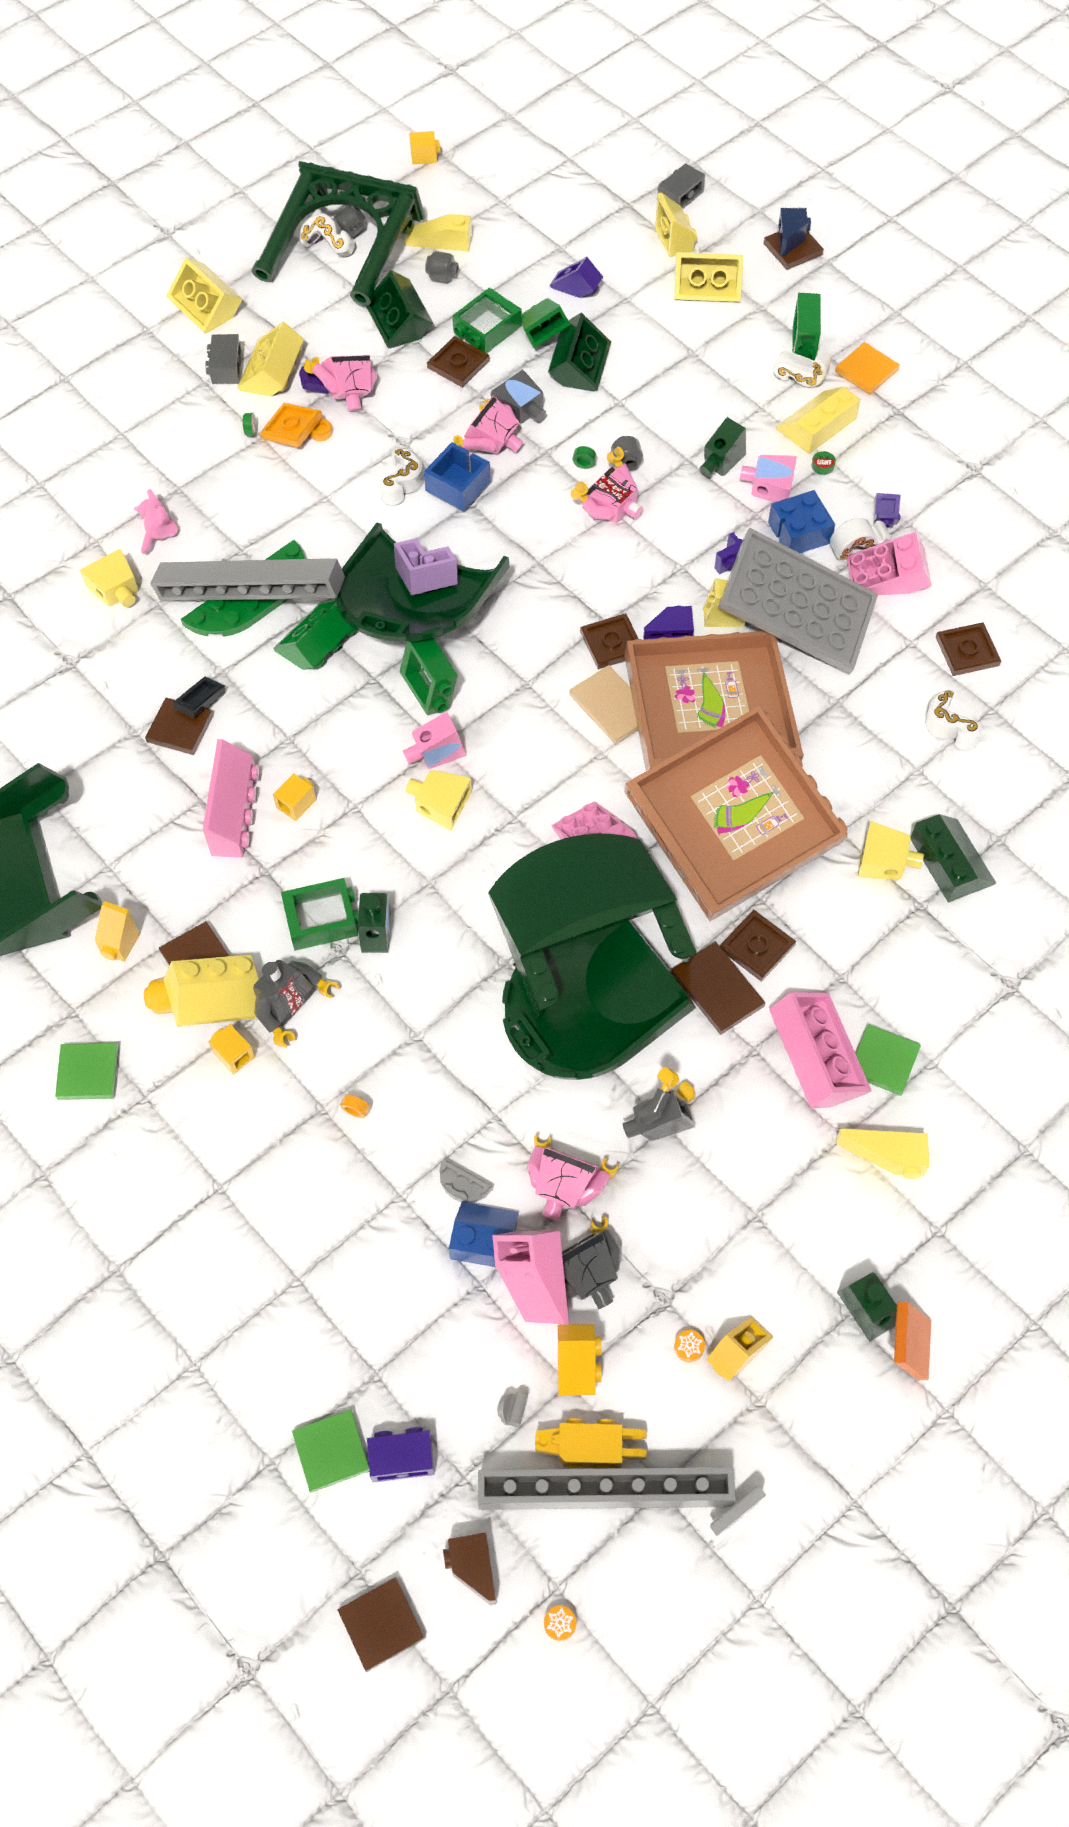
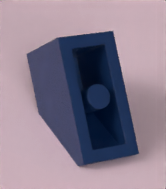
M780 208L778 222L780 256L787 255L805 241L806 232L811 229V217H807V208Z

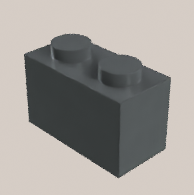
M685 163L668 178L661 181L657 191L679 204L683 210L704 192L705 174Z
M211 334V344H207L209 361L205 362L206 374L211 377L212 384H239L242 355L239 334Z

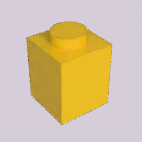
M434 131L409 133L412 165L437 163V153H440V142L435 140Z
M294 773L273 794L276 808L294 821H297L316 801L314 785L307 778H300Z
M231 1024L217 1030L208 1041L213 1054L233 1075L255 1058L250 1044Z

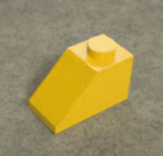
M104 901L101 906L95 943L100 954L106 959H118L125 962L140 934L128 909Z
M749 1317L726 1334L706 1360L713 1366L717 1374L729 1382L761 1352L773 1337L755 1319Z

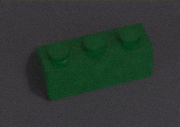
M390 270L373 291L374 297L370 305L366 307L386 346L391 349L420 340L432 326L433 321L410 279Z
M581 312L568 320L571 325L560 332L548 373L563 387L595 392L598 390L612 341Z
M938 814L915 824L911 841L917 852L924 853L923 862L948 903L996 884V881L958 819Z

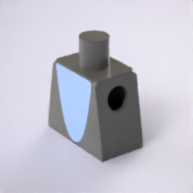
M523 369L491 391V398L494 396L502 404L511 406L519 424L524 423L531 417L535 421L540 422L546 415V410L543 409V392Z

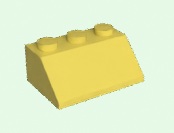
M677 252L674 299L740 302L743 255Z
M187 257L166 295L204 333H209L233 319L243 300L206 264Z
M284 321L259 338L237 389L265 396H272L278 391L283 392L289 384V375L295 369L296 365L294 362L302 352L301 345L304 338Z
M845 387L825 390L776 425V429L805 452L811 454L857 419L861 399Z
M251 955L171 962L163 980L177 1027L257 1018L254 1013L256 996L253 987L258 981V975Z

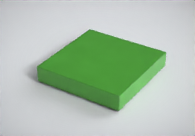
M868 1024L856 1056L868 1083L902 1096L921 1045Z
M61 1044L55 1092L56 1099H114L118 1044Z
M351 1409L292 1430L310 1493L369 1472L368 1461Z

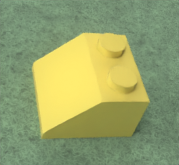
M658 193L655 230L669 257L676 256L677 252H694L697 233L695 228L692 229L688 215L684 213L679 204L663 193Z

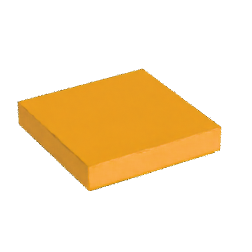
M864 342L836 366L835 372L871 395L899 370L900 364Z
M283 403L260 432L261 438L300 447L323 418L321 410Z

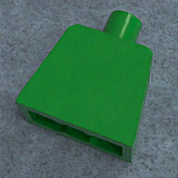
M549 298L533 305L521 315L523 329L534 348L571 325L561 306Z

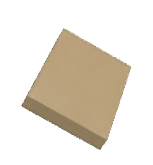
M610 665L569 690V695L615 745L638 731L631 688Z

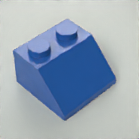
M461 1202L454 1220L449 1244L450 1259L496 1267L493 1235L516 1231L519 1212Z

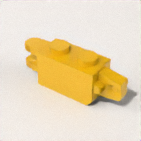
M570 1418L566 1419V1423H560L559 1428L536 1431L535 1451L537 1453L559 1456V1462L565 1468H621L622 1459L641 1460L647 1458V1451L644 1449L622 1448V1439H646L647 1431L644 1429L622 1428L621 1424H616V1421L611 1419L597 1420V1424H584L583 1419Z

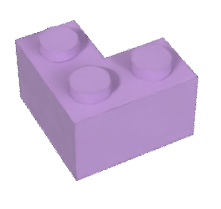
M417 538L394 543L395 568L411 595L422 594L427 591L458 584L457 559L449 546L425 551Z

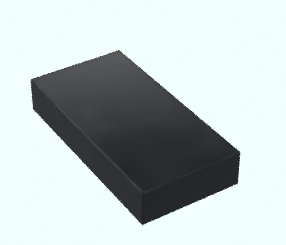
M204 676L173 701V708L195 718L225 693V685Z

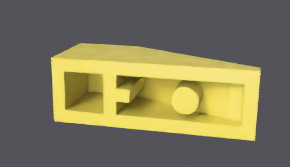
M448 214L414 225L412 233L406 235L405 246L469 252L472 238L471 216Z
M840 1128L836 1138L837 1145L894 1175H903L906 1179H918L924 1176L929 1168L928 1133Z

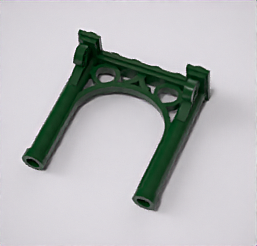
M299 161L300 176L259 260L255 261L251 271L259 280L270 282L298 224L306 215L314 213L316 209L329 205L353 206L368 213L377 224L376 239L350 292L351 298L356 303L368 306L374 297L373 291L399 235H410L414 229L415 221L420 222L425 219L418 188L410 184H401L391 180L374 178L369 175L365 176L351 171H343L333 167ZM377 201L389 202L384 208L375 209L373 207ZM388 216L386 223L383 226L381 218Z

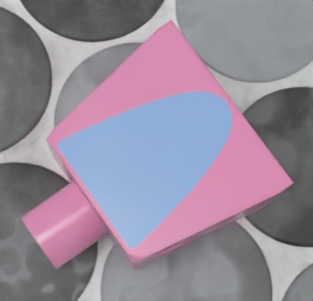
M760 455L758 456L756 468L742 466L740 480L753 482L751 494L755 497L771 502L787 499L790 495L797 456Z
M448 712L441 714L414 730L412 736L416 744L402 750L408 764L423 758L429 769L466 756Z

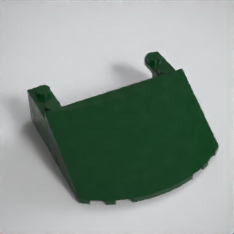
M40 763L35 764L0 788V956L67 938V930L100 910L102 906L100 896L94 892L82 894L73 890L58 899L37 818L44 817L50 809L68 800L69 785L66 777Z
M597 833L572 836L554 841L528 853L515 862L498 878L488 892L537 1019L543 1017L545 1009L552 1007L557 1002L559 996L558 988L543 953L545 950L653 912L667 947L674 957L682 959L684 965L691 963L697 954L676 905L677 898L640 839L617 834Z

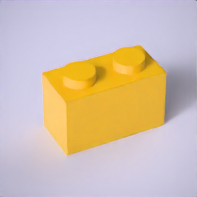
M594 1324L557 1325L558 1396L596 1395V1382L602 1381L601 1363H596V1355L602 1354L601 1336H595Z

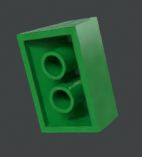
M335 599L321 601L273 649L302 670L316 669L324 663V657L328 653L336 651L341 646L340 641L344 637L351 636L356 629L351 627L341 617Z

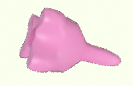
M151 489L147 491L149 499H145L139 506L134 507L135 511L140 512V518L144 519L146 533L141 547V553L143 554L150 549L153 539L163 540L170 536L174 537L179 529Z

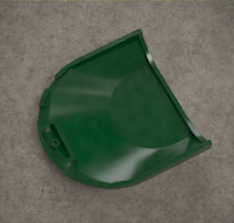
M376 522L342 567L345 578L338 596L335 598V602L341 617L351 627L367 636L395 642L435 638L461 627L476 614L510 568L509 557L503 556L495 568L488 570L474 569L457 564L458 584L427 591L422 594L411 595L395 568L394 543L396 542L384 531L382 523Z
M630 920L543 951L559 992L557 1002L552 1007L545 1009L543 1017L536 1018L517 967L510 981L505 982L502 1003L505 1005L503 1024L514 1050L526 1063L536 1070L565 1080L590 1079L619 1068L696 1008L690 996Z

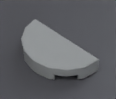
M443 1158L439 1168L440 1183L445 1193L452 1199L466 1203L477 1202L486 1198L493 1190V1186Z
M754 1487L710 1524V1528L716 1536L734 1525L765 1498L766 1494L761 1487Z

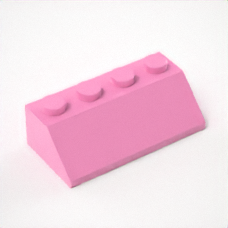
M217 739L203 832L211 856L243 858L244 848L249 846L247 827L252 825L253 812L250 807L251 803H255L256 800L254 781L259 779V766L255 765L252 754L223 739Z
M790 992L769 1009L810 1108H831L872 1091L829 993Z

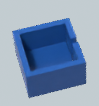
M451 442L424 471L425 491L464 512L491 482L490 462L474 453L470 455L469 462V451Z
M815 490L771 503L768 524L777 538L780 537L779 542L798 553L830 544V538L834 533L836 524Z

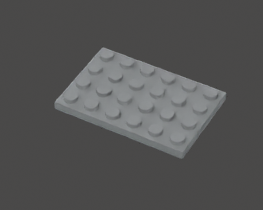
M749 527L743 538L718 607L850 674L855 668L878 594Z

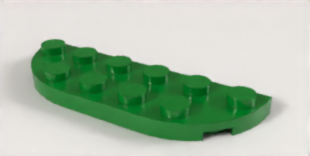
M293 539L265 560L305 559L300 545ZM289 599L207 600L181 618V622L188 630L202 636H208V634H222L223 637L230 636L248 629Z

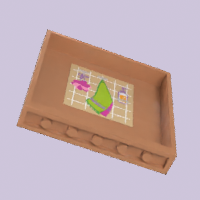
M759 630L746 633L734 632L731 634H708L703 636L687 635L674 638L661 637L658 639L627 641L624 656L645 771L758 706L761 707L763 712L770 714L774 722V728L778 733L781 732L786 737L788 748L792 754H797L802 761L804 755L775 636L766 631Z
M760 706L625 783L624 793L709 922L840 845L848 835L846 824L840 817L837 818L835 816L829 799L826 796L822 797L819 793L815 779L811 775L806 774L802 768L803 763L799 756L795 753L792 754L788 748L786 737L781 732H777L773 726L772 717L768 712H763Z

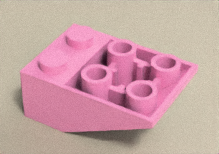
M917 532L864 549L847 557L850 580L878 595L910 594L932 586L925 548Z
M595 801L584 805L578 811L561 818L560 821L551 825L560 839L597 833L624 835L637 839L633 830Z
M520 1230L493 1235L495 1266L524 1321L569 1324L560 1231Z

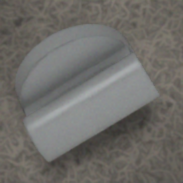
M521 1392L516 1394L506 1393L498 1403L497 1412L503 1424L520 1427L528 1398L526 1394Z

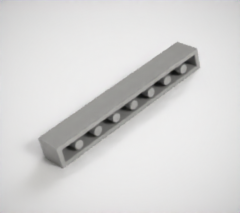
M337 558L160 562L150 584L160 601L337 598L345 575Z
M734 1467L478 1470L479 1510L731 1507L736 1501Z

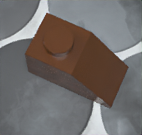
M486 1533L448 1539L449 1548L443 1549L445 1569L452 1568V1574L455 1579L489 1605H495L496 1598Z

